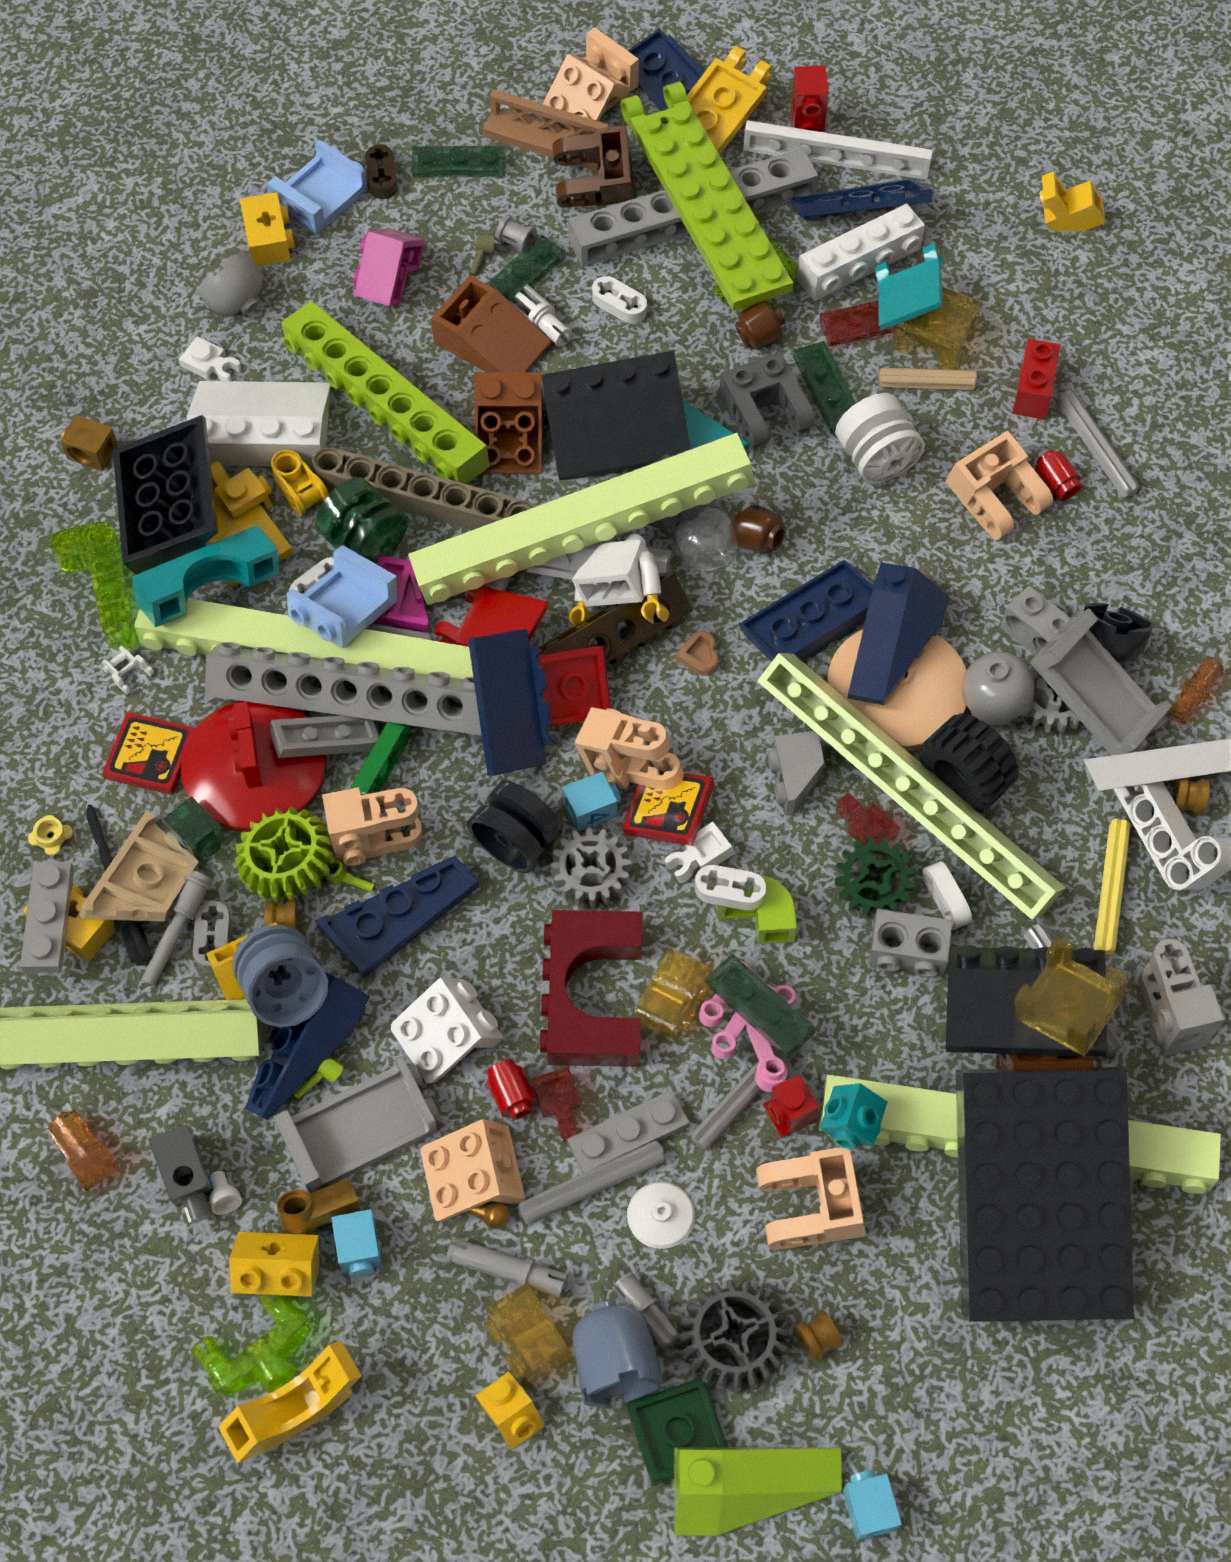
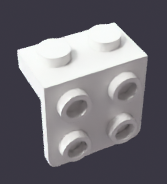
M440 977L391 1024L392 1033L427 1083L438 1082L473 1048H493L504 1039L497 1029V1020L489 1011L481 1006L476 998L478 996L477 991L464 979Z

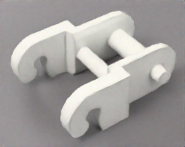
M120 646L119 650L121 653L110 662L104 659L102 661L104 668L102 669L104 672L109 671L112 674L114 683L128 695L131 693V690L127 685H124L121 677L133 666L136 669L140 667L150 677L154 674V671L150 666L147 667L145 660L141 656L136 655L134 657L129 648L126 650L123 646ZM126 658L130 663L120 671H117L114 667Z

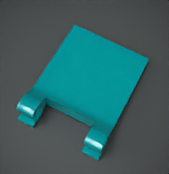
M936 242L923 247L924 263L892 275L889 270L888 261L875 266L879 285L878 325L881 330L942 307L941 268L945 265L943 255L939 256Z

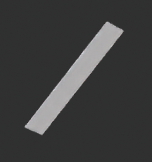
M1231 739L1084 759V762L1098 791L1231 771Z

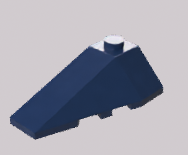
M884 562L880 563L852 674L848 699L884 705L905 677L906 670L915 658L919 659L931 637L936 636L941 630L949 603V596L916 568Z
M325 973L328 979V991L321 1008L304 1022L271 1031L268 1042L272 1043L273 1053L271 1059L265 1060L259 1066L245 1109L269 1120L353 1031L356 1023L365 1014L366 1004L370 998L369 995Z

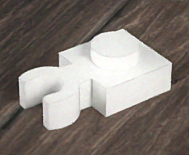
M196 337L179 358L181 367L206 379L212 373H215L220 381H232L231 375L225 371L233 369L240 372L242 370L237 359L226 357L224 349L200 337Z
M711 822L698 831L693 846L684 845L686 848L684 852L671 853L664 861L669 870L678 865H683L674 875L679 883H684L692 877L696 868L700 867L701 869L707 865H719L734 855L735 852L714 822Z

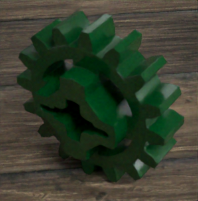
M868 836L866 846H862L857 840L854 841V853L847 850L842 852V857L847 861L846 864H836L835 870L843 873V876L835 878V885L844 886V889L839 893L840 899L850 897L852 900L849 904V909L852 911L858 905L863 907L862 916L864 917L869 914L870 909L876 912L877 909L883 910L888 908L889 911L897 912L895 902L899 901L906 904L909 898L904 893V890L913 891L915 887L914 883L907 881V878H911L916 874V869L906 868V865L911 861L910 854L901 857L899 852L902 845L899 843L892 849L887 847V837L881 840L880 845L875 844L872 836ZM872 854H881L890 859L886 861L874 858ZM857 861L861 869L860 875L854 878L853 881H850L851 868ZM869 870H873L876 874L884 873L881 878V884H877L874 880L866 881L869 876ZM897 873H900V884L893 893L889 881ZM863 893L876 895L879 901L868 900L860 895Z

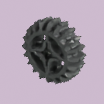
M728 1280L725 1292H722L718 1283H713L711 1285L713 1297L700 1290L697 1293V1299L701 1306L689 1302L686 1310L692 1317H682L680 1321V1326L688 1331L679 1334V1343L691 1345L682 1351V1357L687 1360L697 1358L690 1366L691 1373H698L704 1368L706 1371L702 1382L708 1385L713 1376L719 1378L717 1390L721 1392L725 1389L726 1380L733 1381L734 1393L741 1392V1380H746L750 1390L757 1389L756 1374L766 1383L769 1382L772 1375L767 1366L774 1370H780L782 1362L776 1355L782 1356L788 1352V1346L779 1341L789 1338V1329L777 1327L785 1322V1314H771L777 1307V1300L771 1299L764 1304L762 1300L766 1291L760 1288L755 1296L749 1294L751 1284L748 1281L743 1283L742 1291H736L734 1280ZM729 1306H739L748 1309L759 1320H756L755 1317L741 1319L734 1313L732 1307ZM717 1310L721 1325L720 1329L711 1333L709 1339L701 1341L700 1328L703 1322L712 1312ZM728 1323L730 1328L736 1329V1333L739 1330L743 1333L740 1339V1349L737 1343H731L732 1338L729 1342L725 1339L728 1332ZM766 1331L767 1347L763 1354L751 1363L747 1344L757 1338L758 1334ZM708 1353H728L739 1367L721 1364Z

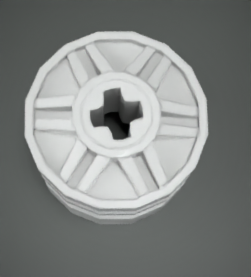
M880 393L864 398L844 413L836 425V436L848 455L852 456V462L864 481L870 484L882 483L903 474L919 460L924 452L925 443L922 437L917 432L913 423L908 421V416L895 395L889 393Z

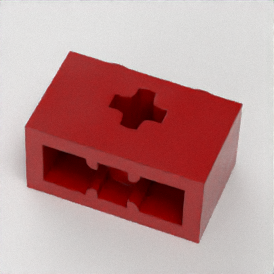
M826 66L794 67L790 106L792 127L824 132L829 96Z
M1027 339L1012 414L1045 420L1052 396L1061 344Z

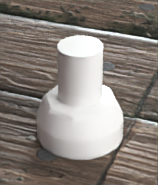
M223 1171L212 1173L209 1177L213 1188L209 1200L212 1212L217 1215H224L235 1211L242 1204L240 1192L228 1184Z

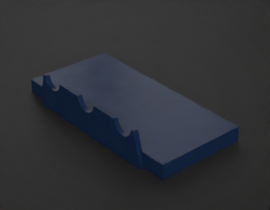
M660 28L627 50L639 59L638 87L660 111L669 109L664 98V86L681 82L685 88L686 95H688L705 73L672 36H667Z
M842 560L739 623V628L771 662L778 653L794 654L801 661L808 656L812 658L827 649L833 640L838 639L840 641L854 632L860 623L865 622L874 586L846 560Z
M527 629L468 638L487 776L545 765L544 746L553 743L554 739L550 737L548 731L549 725L552 724L550 707L543 696L544 689L547 688L545 671L538 661L539 653L542 650L530 646Z

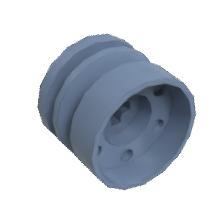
M282 924L268 925L251 932L240 942L233 956V973L253 1014L265 1024L276 1027L295 1026L311 1018L321 1008L327 996L328 979L306 937L298 930Z

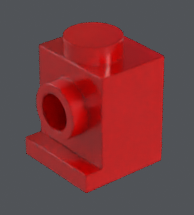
M800 1074L772 1087L770 1100L763 1103V1107L781 1139L816 1122L819 1106Z

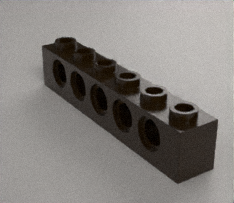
M660 573L661 595H658V602L668 609L669 617L667 621L663 622L659 619L657 612H655L653 617L654 624L642 616L641 608L647 601V597H644L642 602L607 605L537 648L542 650L539 655L587 648L590 640L595 638L598 646H603L605 664H615L628 656L626 651L634 646L642 647L657 638L655 633L664 628L669 630L682 624L685 621L683 616L692 612L693 608L675 573ZM623 620L627 629L625 635L620 638L617 633V627Z

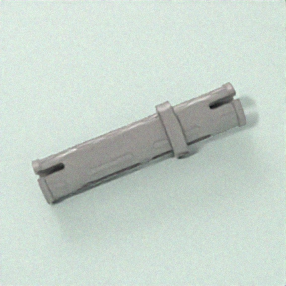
M458 1237L452 1239V1244L454 1245L450 1244L446 1257L447 1262L517 1284L518 1289L524 1291L527 1288H531L555 1296L558 1299L562 1298V1290L565 1291L568 1273L535 1264V1259L529 1257L523 1260L467 1242Z

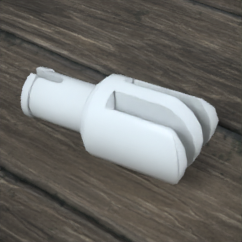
M526 284L523 287L525 292L538 305L536 306L521 292H518L514 298L529 315L527 316L514 303L509 302L540 331L554 341L558 347L565 345L566 343L560 337L562 335L569 341L572 336V330L555 317L554 307Z

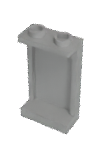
M1088 608L1067 620L1029 663L1111 756L1138 752L1147 744L1145 737L1165 723L1164 715L1172 705L1167 700L1155 705L1089 630L1098 618Z
M403 1056L395 1058V1067L292 1117L288 1110L273 1116L309 1194L328 1187L438 1132L435 1120L440 1118V1114L431 1096L424 1099L418 1087L423 1085V1081L414 1063L407 1066Z

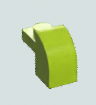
M761 876L766 884L765 899L763 904L754 910H742L716 905L717 919L754 917L757 944L795 942L797 924L793 899L788 890L772 878ZM752 886V889L744 890L745 897H751L754 892V886Z

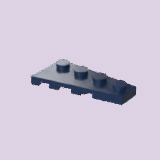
M907 178L792 198L793 211L800 217H803L804 220H814L821 218L822 214L834 213L842 215L857 210L932 202V189L915 178Z
M454 855L411 875V879L395 887L392 884L379 890L380 894L361 903L358 900L345 906L344 911L331 917L326 915L315 920L320 931L357 972L365 978L479 887V882Z

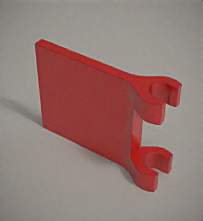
M482 585L478 589L465 591V593H468L465 601L473 605L460 627L458 628L446 621H440L434 634L442 636L440 642L469 647L468 638L527 629L530 642L550 605L548 601L492 589Z

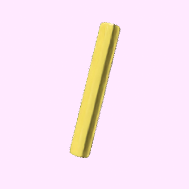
M1119 818L1113 819L1109 825L1094 950H1105L1106 956L1113 955L1116 949L1131 828L1128 820H1121Z

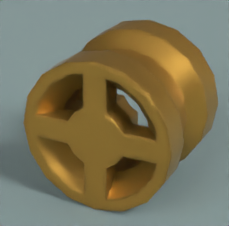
M1188 778L1176 779L1173 800L1180 812L1190 810L1195 815L1203 816L1205 814L1210 792L1209 780L1200 779L1194 782L1189 781Z
M266 901L264 910L265 926L276 922L277 925L282 924L299 931L297 901H288L284 905H278L274 901Z
M824 1310L815 1313L812 1321L808 1323L800 1322L794 1326L797 1339L807 1356L814 1363L822 1359L823 1353L827 1350L832 1349L836 1351L843 1347V1341L837 1327Z

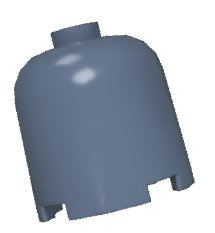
M613 1300L602 1301L593 1305V1311L582 1317L576 1323L573 1330V1346L583 1404L592 1407L608 1406L606 1398L623 1395L625 1403L656 1393L659 1390L658 1384H663V1378L645 1316L637 1309L617 1305L616 1301Z

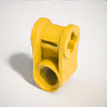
M281 450L272 457L271 467L275 485L298 516L301 517L306 514V509L319 501L326 502L330 499L327 488L322 480L311 471L298 453L292 450ZM287 470H292V472L284 473Z

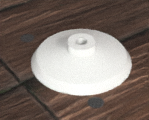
M654 1182L645 1185L634 1194L628 1205L627 1220L633 1235L640 1242L653 1248L664 1249L676 1246L688 1237L694 1226L695 1209L688 1194L680 1187L667 1182Z

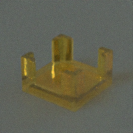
M942 287V307L897 324L892 349L907 355L910 341L912 340L940 351L937 367L945 370H954L959 361L961 348L967 335L972 337L978 325L983 302Z
M1056 937L1046 952V967L1029 990V985L1025 983L1015 996V1018L1085 1057L1124 998L1127 974L1112 966L1107 968V978L1073 961L1074 947Z

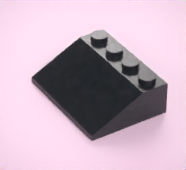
M674 350L542 374L545 403L559 481L648 466L657 462L665 454L672 457L691 450Z
M203 415L113 449L122 563L135 575L200 549L218 533L206 418Z
M972 945L950 947L946 1052L1107 1057L1105 950H1094L1091 948H1080L1077 950L1054 949L1052 947L1030 949L1012 946L984 948Z

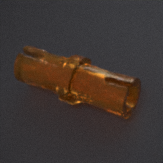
M1205 657L1194 675L1189 680L1186 679L1182 684L1181 693L1167 711L1168 716H1172L1175 712L1173 720L1182 725L1188 723L1189 718L1198 705L1207 700L1210 695V688L1219 675L1222 674L1224 670L1222 665L1215 669L1220 663L1219 661L1211 657Z

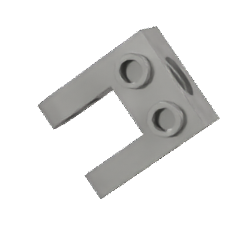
M1175 939L1160 941L1151 954L1150 963L1143 968L1138 980L1151 1021L1149 1024L1151 1040L1155 1046H1160L1163 1056L1206 1047L1225 1020L1212 985L1201 986L1189 952L1183 943ZM1165 952H1168L1170 957L1178 958L1174 964V970L1169 960L1161 959ZM1153 973L1157 982L1149 981ZM1161 994V998L1159 1000H1155V998H1158Z

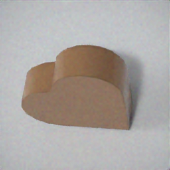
M705 631L694 633L675 654V660L701 676L712 675L716 672L719 663V657L715 652L714 637Z

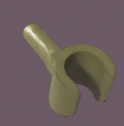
M479 235L477 237L475 259L469 275L476 277L484 254L494 255V235Z

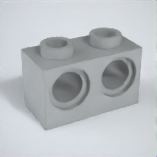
M1028 586L1006 607L1000 628L1036 656L1070 617L1031 586Z
M877 909L873 923L868 964L877 965V968L888 972L898 971L899 968L913 970L916 975L929 978L935 977L937 974L943 975L948 963L952 920ZM891 938L896 940L900 946L891 948L886 946L882 940ZM920 945H932L936 948L937 952L926 953L920 948Z

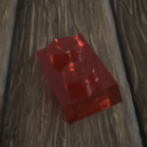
M879 300L820 313L819 323L829 347L891 333L892 329L891 326L881 330L878 325Z

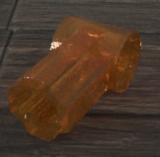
M75 1109L59 1114L52 1120L50 1126L46 1128L57 1147L68 1159L67 1165L86 1192L120 1169L101 1140H96Z

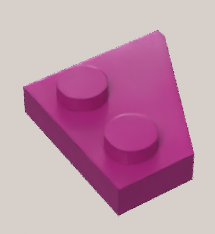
M379 555L377 565L397 576V602L379 616L374 623L429 632L428 616L411 561Z

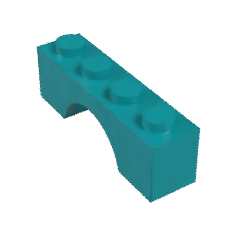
M255 525L132 576L135 602L156 628L187 615V601L190 595L204 584L227 580L252 587L280 575L278 548L259 526Z

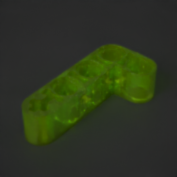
M95 522L56 532L51 537L49 546L58 567L67 573L90 569L100 625L109 646L116 651H120V646H123L126 650L128 648L131 649L138 641L134 629L136 620L125 565L122 563V551L113 526L106 522ZM115 622H122L121 629H117Z

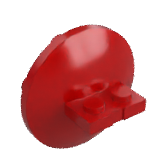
M239 701L226 705L206 717L191 733L181 758L182 783L195 809L215 825L238 832H251L250 821L257 824L262 821V813L271 817L275 814L276 807L282 810L283 814L288 811L290 806L296 809L298 813L303 809L307 810L322 789L327 770L326 755L278 758L268 731L272 720L307 717L294 708L248 701Z

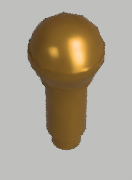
M488 1202L465 1212L481 1218L489 1228L498 1230L502 1229L510 1218L508 1207L504 1203Z

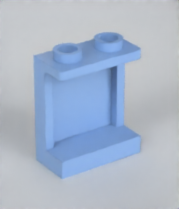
M321 140L315 143L316 156L287 182L275 176L267 183L268 193L277 192L280 205H287L289 217L316 235L368 190L366 171L359 162L352 161L341 154L336 147L329 146Z
M342 545L333 552L334 568L303 594L294 589H291L286 594L288 616L295 623L304 625L316 632L322 639L331 641L344 648L397 602V576Z

